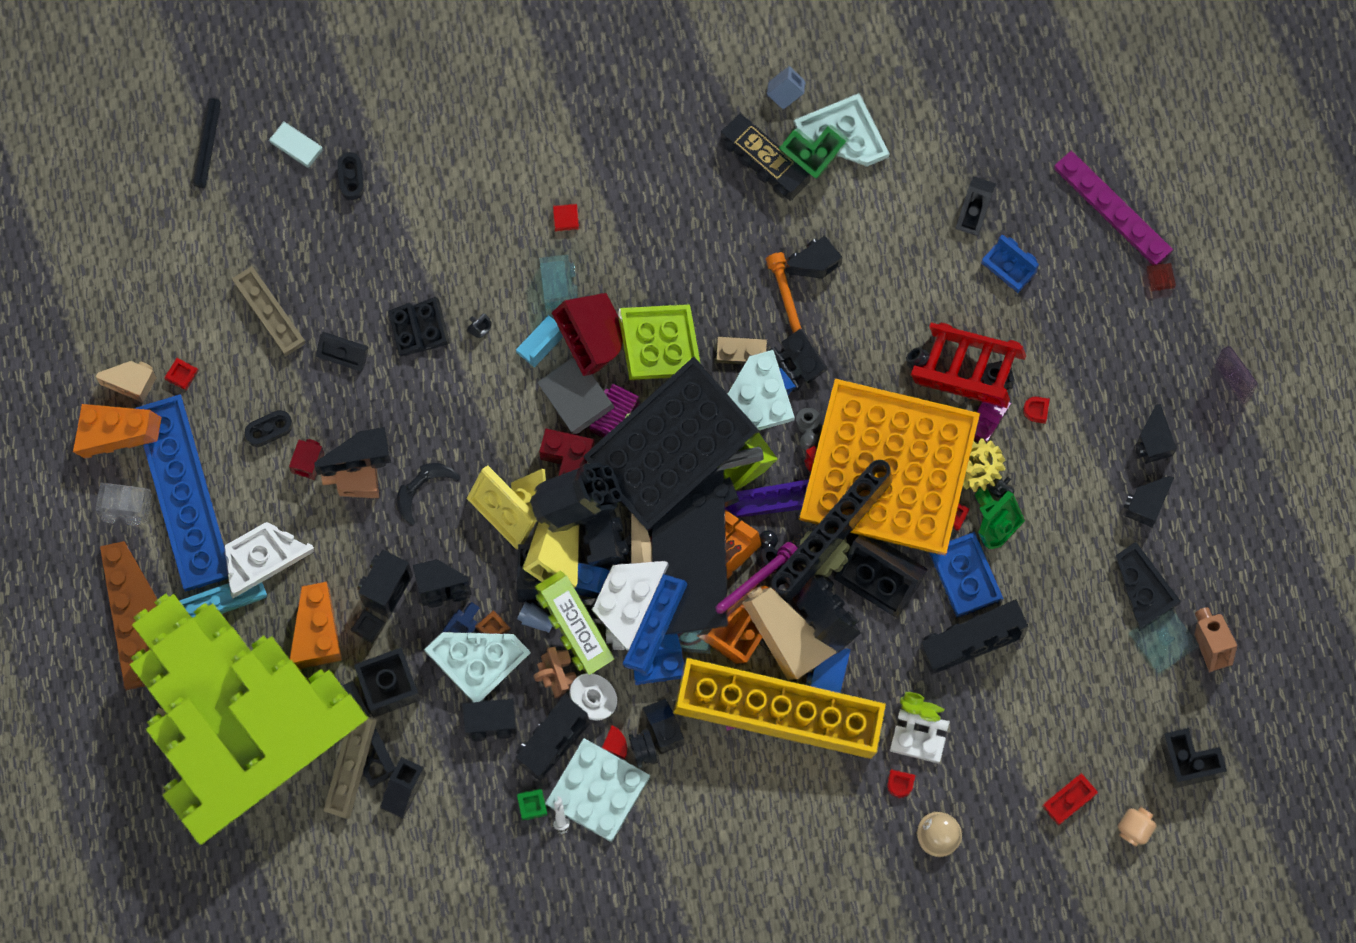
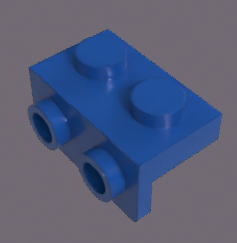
M1004 235L998 238V243L981 261V264L1017 293L1035 276L1039 267L1037 259L1032 254L1022 251L1015 240L1010 237L1006 238Z

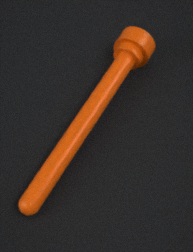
M781 252L767 256L765 260L768 269L775 273L792 333H795L801 326L784 272L786 268L785 255Z

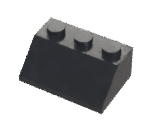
M859 535L846 555L848 562L843 565V569L840 572H837L834 579L895 618H898L919 587L928 569L882 540Z

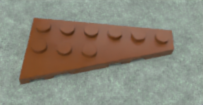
M125 541L100 546L124 687L126 690L144 687L145 685L130 666L134 662L131 657L142 649L146 652L150 649L132 626L136 622L133 617L144 609L150 612L156 607L154 602L158 599Z

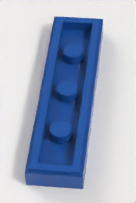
M665 574L662 575L624 659L623 665L626 668L648 674L688 585L686 581Z

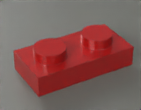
M1081 773L1046 801L1042 807L1059 826L1095 797L1098 791Z

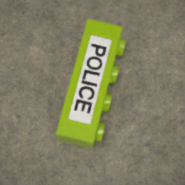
M560 570L535 586L539 593L536 595L539 604L543 609L547 607L551 615L548 616V619L555 630L560 629L563 635L560 637V640L567 650H572L575 655L572 661L579 671L584 670L588 675H591L614 660L612 653L566 574Z

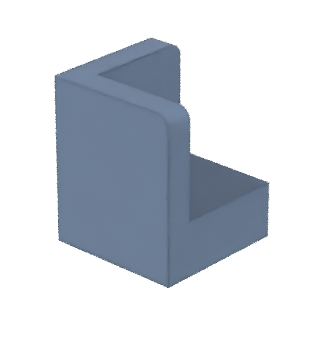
M788 66L769 81L767 95L782 109H785L804 94L805 80Z

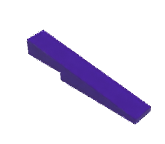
M809 479L738 491L737 495L740 502L725 507V510L737 518L802 510Z

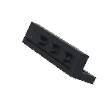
M353 681L344 684L343 686L347 694H350L364 714L370 717ZM376 727L371 740L373 750L371 756L366 758L368 760L367 767L364 765L363 773L371 788L390 779L395 769V765ZM375 752L380 760L374 758ZM372 762L383 765L386 774L372 780L369 773Z

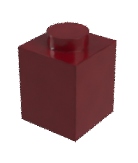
M306 439V441L298 440L289 464L292 474L312 480L316 479L317 472L314 462L325 454L319 442L312 439Z

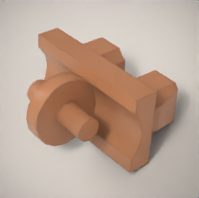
M555 647L547 649V653L541 656L543 662L537 664L539 672L534 674V679L537 682L543 681L545 688L551 687L554 697L559 698L570 690V686L577 676L574 672L568 674L563 672L562 667L568 666L571 663L568 650L556 651Z

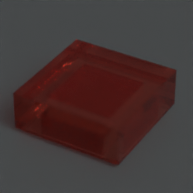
M1171 263L1147 266L1146 271L1151 292L1175 288L1176 284Z

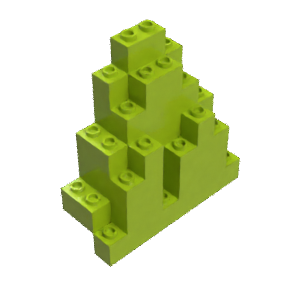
M166 593L154 602L156 607L150 612L144 609L133 617L136 622L132 626L150 650L146 652L142 649L133 655L131 659L134 662L130 666L166 713L163 717L158 713L147 722L149 727L146 731L182 777V780L179 782L175 778L163 787L166 792L162 795L199 845H201L368 718L352 696L347 694L330 670L325 673L322 669L308 678L311 682L309 684L294 662L287 657L272 636L266 639L263 635L251 645L253 650L250 651L214 603L210 606L204 603L193 611L196 616L191 617L174 594L169 597Z

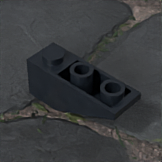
M385 427L359 431L314 462L317 475L328 477L335 475L339 471L357 472L363 467L381 468L386 466L387 463H391Z

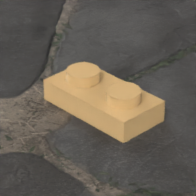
M718 337L717 363L745 364L749 356L766 352L767 340Z

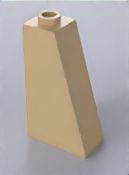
M758 587L747 594L749 598L742 602L787 680L800 678L837 653L836 650L816 639L813 635L816 630L809 626L772 588L761 589V587Z

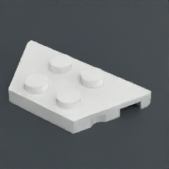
M268 522L225 545L224 551L232 598L239 596L310 555L314 551V547L309 543L305 545L295 540L293 535L280 531L276 526Z
M668 562L612 565L592 610L627 651H629L662 575L668 569Z

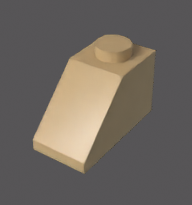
M129 361L98 372L96 379L100 385L144 403L156 380V376L150 365L144 362L137 364Z

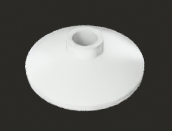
M582 674L570 686V699L588 713L589 719L603 720L615 711L617 695L612 685L605 678L596 674Z

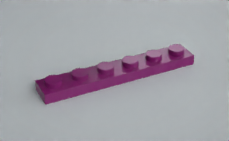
M1072 150L1054 165L1053 169L1154 267L1172 253L1173 249Z

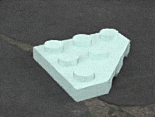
M860 94L794 120L796 129H800L814 142L827 126L833 125L850 140L837 155L839 157L864 166H869L889 158V152Z
M771 350L749 356L728 395L759 430L794 421L795 417L774 351Z
M442 632L424 649L428 656L472 702H480L531 653L514 634Z

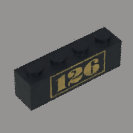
M741 112L721 131L720 141L723 148L730 153L733 151L738 155L739 161L745 167L754 169L757 177L762 182H769L779 197H786L791 201L810 183L811 174L780 150L778 144Z

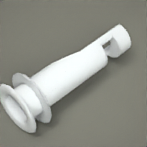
M557 797L558 801L554 802L556 821H554L553 826L557 830H565L569 827L570 821L565 818L562 798Z

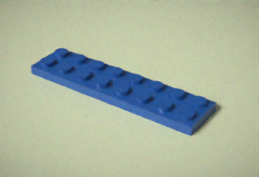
M181 394L133 408L151 410L162 417L158 441L144 444L143 446L184 591H190L228 579L225 546Z

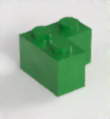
M833 125L827 126L815 142L797 128L791 132L779 149L817 179L825 172L850 140Z

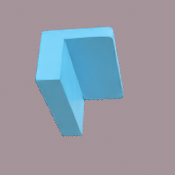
M548 315L516 349V353L534 368L563 338L556 321Z

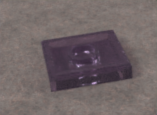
M1228 345L1221 350L1214 366L1241 403L1245 404L1251 399L1258 383L1232 347Z

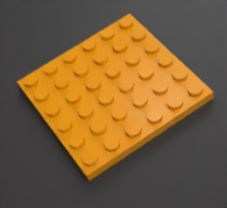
M835 379L799 520L818 525L873 461L884 460L890 465L892 483L850 533L946 556L980 413ZM877 472L875 477L882 478L886 473ZM863 490L858 495L867 496L870 494V491ZM846 509L843 511V514L851 515L855 510Z

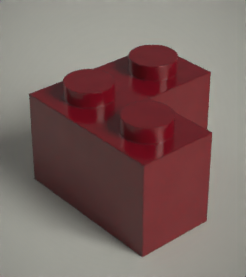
M545 428L539 450L540 460L561 464L559 475L565 474L584 464H589L583 456L594 447V440Z

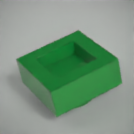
M542 789L517 794L522 821L548 816Z

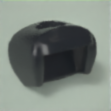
M485 313L481 314L478 320L472 316L469 319L472 324L467 327L466 331L476 338H482L490 331L492 322Z
M1008 476L1004 481L995 478L993 480L995 486L989 484V490L998 498H1002L1007 491L1013 494L1015 492V489L1008 484L1011 480Z

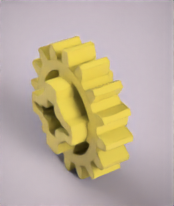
M982 438L978 444L973 441L963 482L964 489L967 490L971 487L973 492H976L978 487H981L985 491L987 484L995 486L993 480L995 478H1002L999 471L1006 469L1003 465V462L1006 460L1000 448L995 446L992 441H989L987 444Z

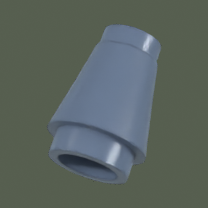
M525 602L517 617V620L522 622L521 625L548 633L552 628V624L548 619L549 614L533 602L532 604Z

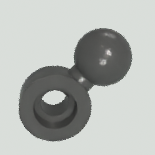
M804 408L796 416V426L800 432L804 433L800 438V446L805 451L813 446L817 449L819 438L815 432L820 428L821 417L819 412L813 408ZM811 417L813 419L811 421H806L804 418Z

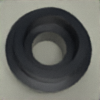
M920 347L912 349L906 356L907 366L911 370H913L914 366H926L929 360L927 350Z

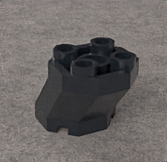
M598 462L584 464L575 470L540 483L534 490L536 493L531 497L530 504L538 522L548 524L550 527L547 529L551 532L569 530L573 526L613 511L623 496L613 469L609 465L603 466Z

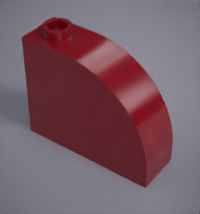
M607 293L564 300L551 312L583 376L600 371L620 352L623 339L619 317Z

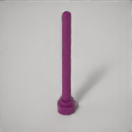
M786 542L778 549L777 557L717 604L716 611L720 614L724 613L770 574L785 564L798 548L791 542Z

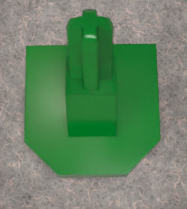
M979 488L975 493V498L980 505L983 520L978 533L985 547L988 549L1000 548L1025 522V519L1013 493L1007 491L999 501H994L987 488L985 491Z

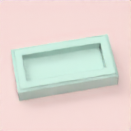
M285 122L282 123L270 138L271 144L308 168L323 151L322 146Z

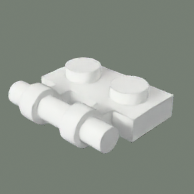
M900 709L898 719L908 722L906 728L896 725L890 752L939 764L945 737L937 736L936 732L937 729L947 731L950 721L940 719L938 722H930L922 719L919 714L913 715ZM915 723L930 727L929 732L925 733L914 730Z

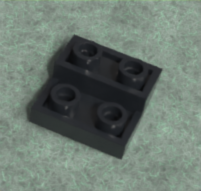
M433 297L415 305L407 303L388 311L399 356H406L450 344L438 298Z

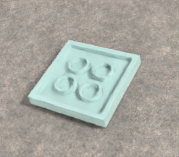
M584 738L545 804L555 810L554 802L558 801L557 797H561L566 817L606 840L613 842L648 782L650 775Z

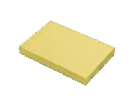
M489 466L481 470L467 500L518 550V544L525 543L537 522L534 512Z

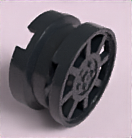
M649 729L642 730V733L637 734L635 738L632 733L628 734L632 751L635 753L638 769L642 768L641 762L643 761L645 764L651 763V765L658 763Z

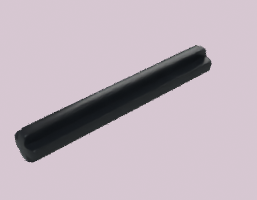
M209 98L207 100L193 177V185L198 188H205L207 184L221 102L217 98Z

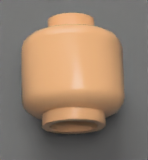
M1142 807L1138 811L1133 808L1128 809L1118 824V829L1121 832L1119 836L1136 847L1138 844H1146L1156 829V823L1151 820L1154 815Z

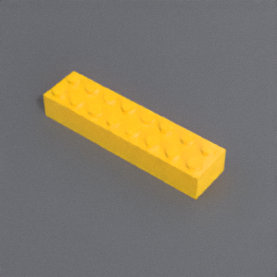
M687 658L683 666L674 714L872 759L877 752L886 704Z

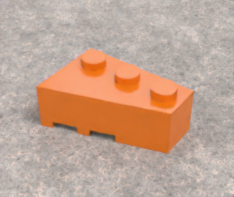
M82 404L73 452L83 458H90L92 455L104 452L111 453L114 450L125 447L132 448L158 441L162 417L151 410Z
M760 586L761 589L768 588L767 586ZM747 594L728 609L727 627L703 630L697 635V637L735 664L747 663L762 639L760 632L742 604L743 601L749 598Z

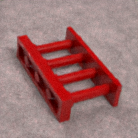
M931 322L929 327L936 340L926 366L913 367L911 376L915 384L1007 408L1010 398L1004 385L1014 358L1022 360L1026 358L1023 346L1014 340L1006 342L955 329L946 323L935 324ZM945 341L959 343L949 371L945 373L936 371L935 367ZM968 346L982 349L972 377L968 379L959 377L958 373ZM991 352L1005 355L995 383L991 385L982 383L981 379Z

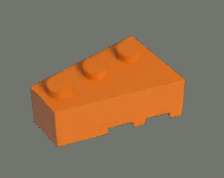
M327 582L302 586L290 656V660L294 662L298 669L342 661L331 594Z

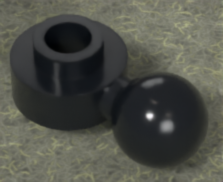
M765 530L759 535L763 550L757 554L756 561L760 569L777 557L778 551L774 548L778 543V537L771 530Z

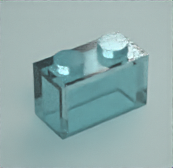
M568 254L539 258L545 310H555L564 300L578 298L577 285H572L571 277H576L574 262L569 263Z

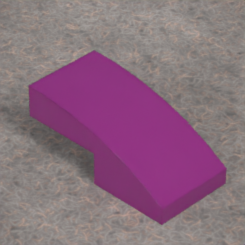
M982 402L977 411L980 415L974 441L979 443L982 438L987 444L1011 405L1010 402L1007 408Z

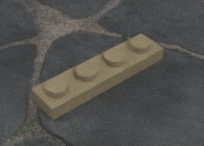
M253 266L232 278L239 292L285 357L306 344L299 331Z
M367 717L366 721L344 736L324 812L342 818H350L377 722L376 719Z

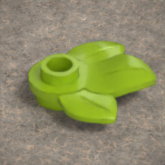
M905 692L904 697L900 699L901 707L906 712L913 715L919 714L926 721H940L941 717L937 713L943 712L944 708L924 702L923 696L913 692Z

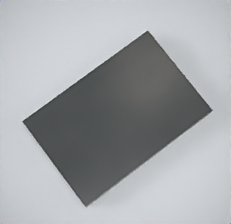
M574 357L537 382L573 435H577L615 408L592 374L582 375Z

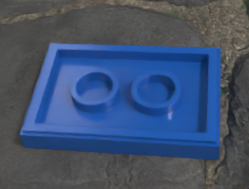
M975 532L949 541L946 556L929 552L956 618L1003 601L1004 598Z

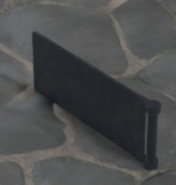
M724 470L714 472L652 528V562H668L669 566L665 575L684 580L688 584L665 635L728 626V609L721 614L716 611L717 604L727 597L725 498L717 497L714 493V487L719 483H724ZM695 493H702L706 497V502L703 506L695 507L692 505L691 497Z

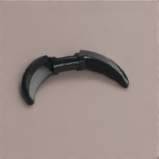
M428 463L420 466L418 475L409 484L401 485L398 491L397 503L403 518L409 524H415L411 511L412 499L416 490L425 481L427 482L429 479L447 477L459 481L460 476L456 471L440 463Z

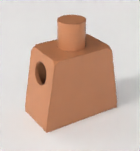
M369 466L363 467L357 472H347L345 470L339 471L333 476L325 477L321 475L322 485L337 484L339 496L379 498L377 468Z
M1209 608L1198 610L1195 613L1198 620L1195 637L1209 672L1233 665L1237 644L1221 614L1212 616Z

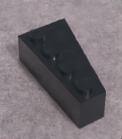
M1017 599L982 615L973 617L962 624H955L938 635L933 633L924 637L920 644V650L931 675L1024 639L1028 624Z

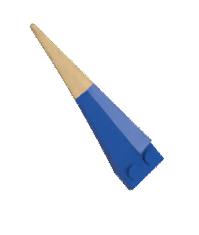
M631 513V564L652 562V545L648 531ZM677 633L664 636L648 674L634 670L635 685L681 679L684 663Z

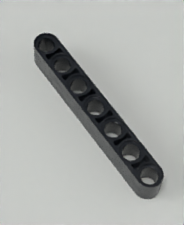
M875 460L866 468L772 579L773 590L785 602L791 601L891 485V468L886 461ZM877 472L886 473L882 478L875 477ZM863 490L870 491V494L867 496L858 495ZM846 509L855 510L851 515L843 514V511ZM831 527L838 528V531L834 534L827 533V530ZM814 546L823 547L822 550L817 553L811 552V549ZM801 564L807 566L800 572L794 570L796 566ZM781 584H790L787 590L778 589Z

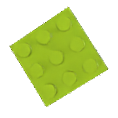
M690 305L619 309L618 316L629 380L670 378L692 357H696L700 362Z

